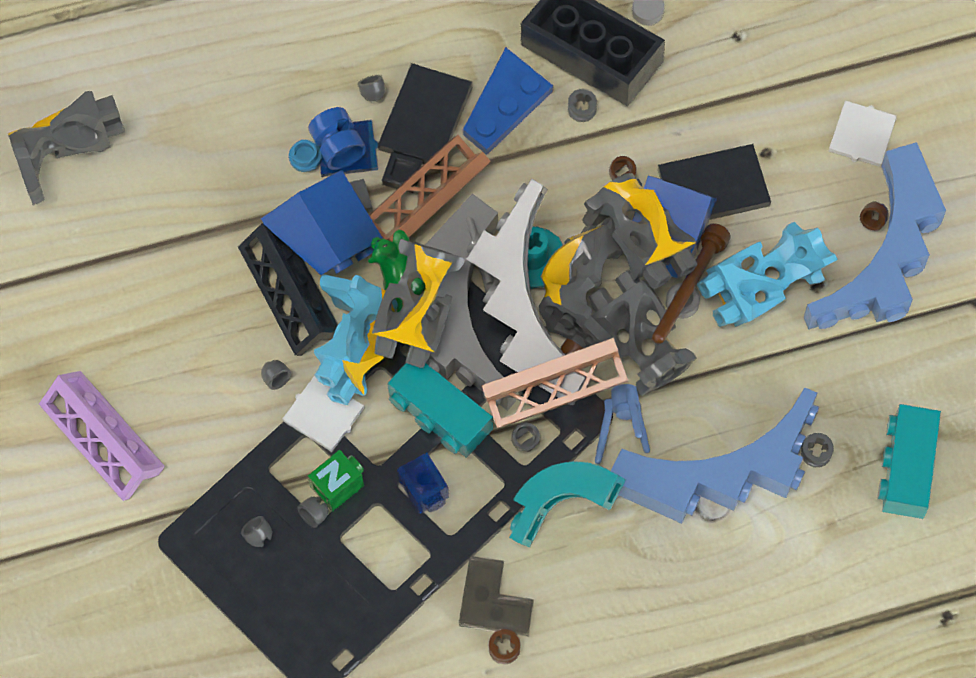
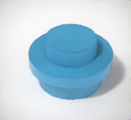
M309 140L296 142L289 151L291 166L300 172L314 170L319 166L322 159L319 146Z

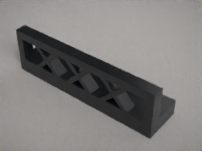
M261 223L238 246V249L294 355L302 356L318 340L333 339L338 324L304 260L266 227L264 223ZM258 241L263 247L261 261L256 259L251 249ZM270 267L274 268L277 274L275 288L271 287L268 281ZM284 295H288L292 302L290 315L285 314L282 308ZM298 322L304 324L309 334L301 342L297 336Z

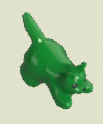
M400 229L396 230L393 234V241L375 237L371 242L373 252L368 262L379 265L385 291L389 283H399L406 268L408 256L399 253L398 245L400 239L409 241V237ZM420 278L413 280L411 284L414 294L420 295L426 290L425 283ZM395 298L398 303L397 312H400L403 307V300Z

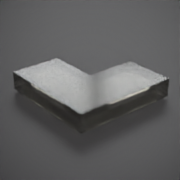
M470 556L459 626L494 632L500 629H509L517 635L529 637L534 599L501 595L500 589L504 561Z

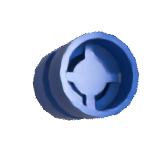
M343 107L325 110L315 116L309 123V132L316 145L321 147L320 152L328 168L334 170L346 168L357 162L365 154L366 146L359 133L353 130L354 124Z

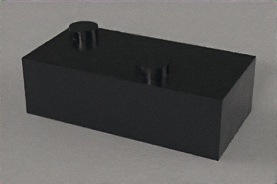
M539 0L521 22L522 46L627 107L664 62L665 39L596 0Z

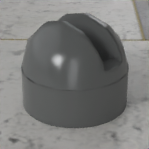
M382 75L369 76L357 83L361 95L368 101H378L385 93V83Z
M272 360L271 362H266L262 367L261 377L271 390H276L283 387L289 381L291 371L281 361Z
M527 422L517 425L511 434L513 445L520 451L532 450L540 440V433L537 427ZM530 431L533 436L523 442V444H519L517 439Z
M310 497L297 507L303 520L314 528L324 521L329 511L326 503L320 505L322 501L320 497Z
M257 516L245 524L241 530V535L250 545L263 547V540L266 538L269 541L271 540L272 529L263 516Z

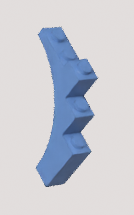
M917 142L885 152L881 167L888 186L890 217L885 240L871 263L853 281L832 295L807 304L804 320L808 330L815 327L826 329L834 326L839 320L849 317L853 320L860 319L868 315L870 311H872L876 322L886 319L888 322H894L903 318L908 313L913 299L903 275L905 277H912L925 269L930 254L921 233H928L937 229L941 225L946 212Z
M804 388L793 408L772 430L752 444L726 455L704 460L670 461L648 458L621 449L611 469V472L626 479L618 495L681 524L686 514L691 516L694 514L700 496L733 511L738 501L746 502L753 484L786 498L791 488L798 489L805 473L804 470L800 469L803 457L798 455L806 438L801 432L805 423L811 426L817 415L819 407L814 405L817 392Z

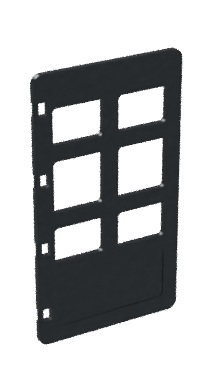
M471 280L468 291V309L472 328L479 344L495 369L503 377L517 373L500 362L503 356L500 353V349L509 335L514 337L517 331L483 310L486 305L483 302L486 293ZM397 341L393 358L384 357L365 373V379L367 380L378 370L385 371L393 378L406 364L407 357L400 351L405 343ZM473 384L472 386L467 385L462 390L465 395L480 407L487 402L482 395V391ZM537 385L532 388L528 400L541 405L549 401L552 393ZM526 390L520 391L518 393L523 397ZM593 394L576 400L574 405L565 404L541 413L560 431V434L527 465H521L488 434L474 449L472 454L504 483V487L454 535L446 534L398 488L399 483L442 444V438L433 431L427 433L421 428L382 465H374L345 436H343L332 452L315 442L329 457L338 450H341L347 458L352 455L364 469V472L361 473L364 486L333 512L331 511L324 521L314 528L308 525L300 516L297 507L301 502L269 472L270 468L300 440L307 437L287 423L282 422L159 535L158 545L161 552L286 678H346L407 621L433 593L440 589L497 535L518 512L525 508V506L514 501V498L530 478L550 466L573 462L589 444H592L600 436L605 404L600 397ZM612 413L610 425L612 424V421H613V413ZM577 431L584 438L571 450L564 442ZM502 502L509 510L495 522L488 514ZM376 506L382 507L430 554L429 559L395 590H391L384 585L341 542L342 536ZM257 516H263L272 529V538L270 541L267 538L263 540V547L250 545L241 535V530L245 524ZM425 575L432 583L418 596L411 587ZM347 650L354 658L339 671L332 663Z

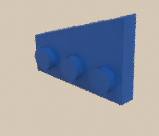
M505 47L463 128V136L488 155L553 92V85Z

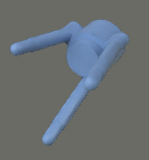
M621 384L615 386L611 390L612 399L604 401L605 413L596 450V464H600L602 461L612 413H616V417L619 419L632 420L635 436L640 438L643 451L645 453L650 452L648 437L641 414L637 387L634 385Z

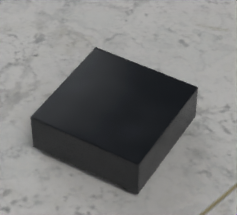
M391 152L382 177V185L398 189L423 166V160ZM415 182L411 187H416L417 182Z

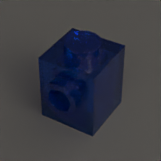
M428 453L397 469L398 481L418 514L425 511L434 512L446 503V499L449 498L448 485Z

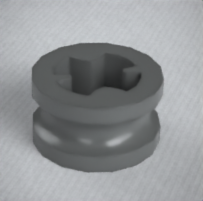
M578 89L570 94L568 98V113L573 120L587 122L595 116L597 99L591 91ZM583 101V104L588 102V109L582 110V107L577 109V102Z
M810 434L805 438L801 448L803 461L811 467L825 466L830 461L834 451L833 443L825 434ZM815 444L822 445L821 450H826V452H821L820 457L812 455L813 450L809 451L808 448L811 449Z

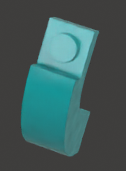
M565 462L540 471L523 485L514 498V501L525 506L523 512H518L515 515L510 526L512 533L509 538L530 548L548 512L565 499H588L610 511L626 479L599 465L587 462Z

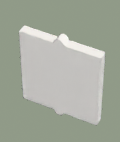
M845 101L829 152L849 157L852 162L859 160L881 167L897 116L876 110L872 105L866 107Z
M314 376L303 392L296 394V401L282 420L332 452L343 436L352 431L351 425L364 409V405L351 398L348 405L331 401L327 395L330 386L323 385Z

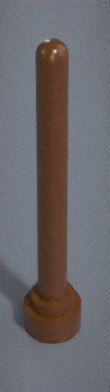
M712 223L701 236L702 249L696 258L697 266L691 273L686 275L652 335V340L656 344H662L666 340L713 255L722 252L726 248L731 235L724 226Z

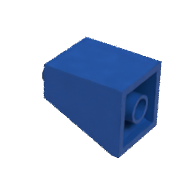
M342 170L298 192L261 218L266 227L320 275L332 269L338 274L354 264L351 260L353 257L358 262L363 260L373 252L371 246L372 239L375 237L383 239Z
M648 175L644 189L654 190L662 207L669 210L674 223L695 239L696 244L690 250L695 257L701 242V236L708 225L717 198L706 196V194L703 195V193L700 194V192L697 193V191ZM635 212L632 221H642L641 215ZM672 265L666 266L671 276L678 278Z

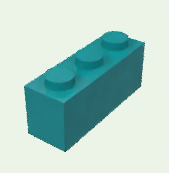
M406 363L387 383L390 396L389 401L401 412L407 410L415 416V422L427 433L433 431L441 437V443L453 454L459 452L467 458L493 430V416L426 363L423 368Z
M899 404L896 414L889 415L886 435L892 436L891 447L885 446L882 459V467L888 468L887 477L880 480L877 499L883 500L882 512L924 519L929 508L941 411Z

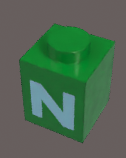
M338 450L308 475L309 485L333 512L364 486L361 474L364 472V469L352 455L347 458L341 450Z

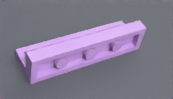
M81 371L58 375L40 401L39 405L123 501L130 499L144 479L158 476L165 467ZM58 394L65 399L66 413H61L53 404ZM76 418H81L86 423L87 437H82L77 431ZM97 442H102L107 447L108 461H103L98 455ZM118 466H123L132 476L126 486L119 479Z

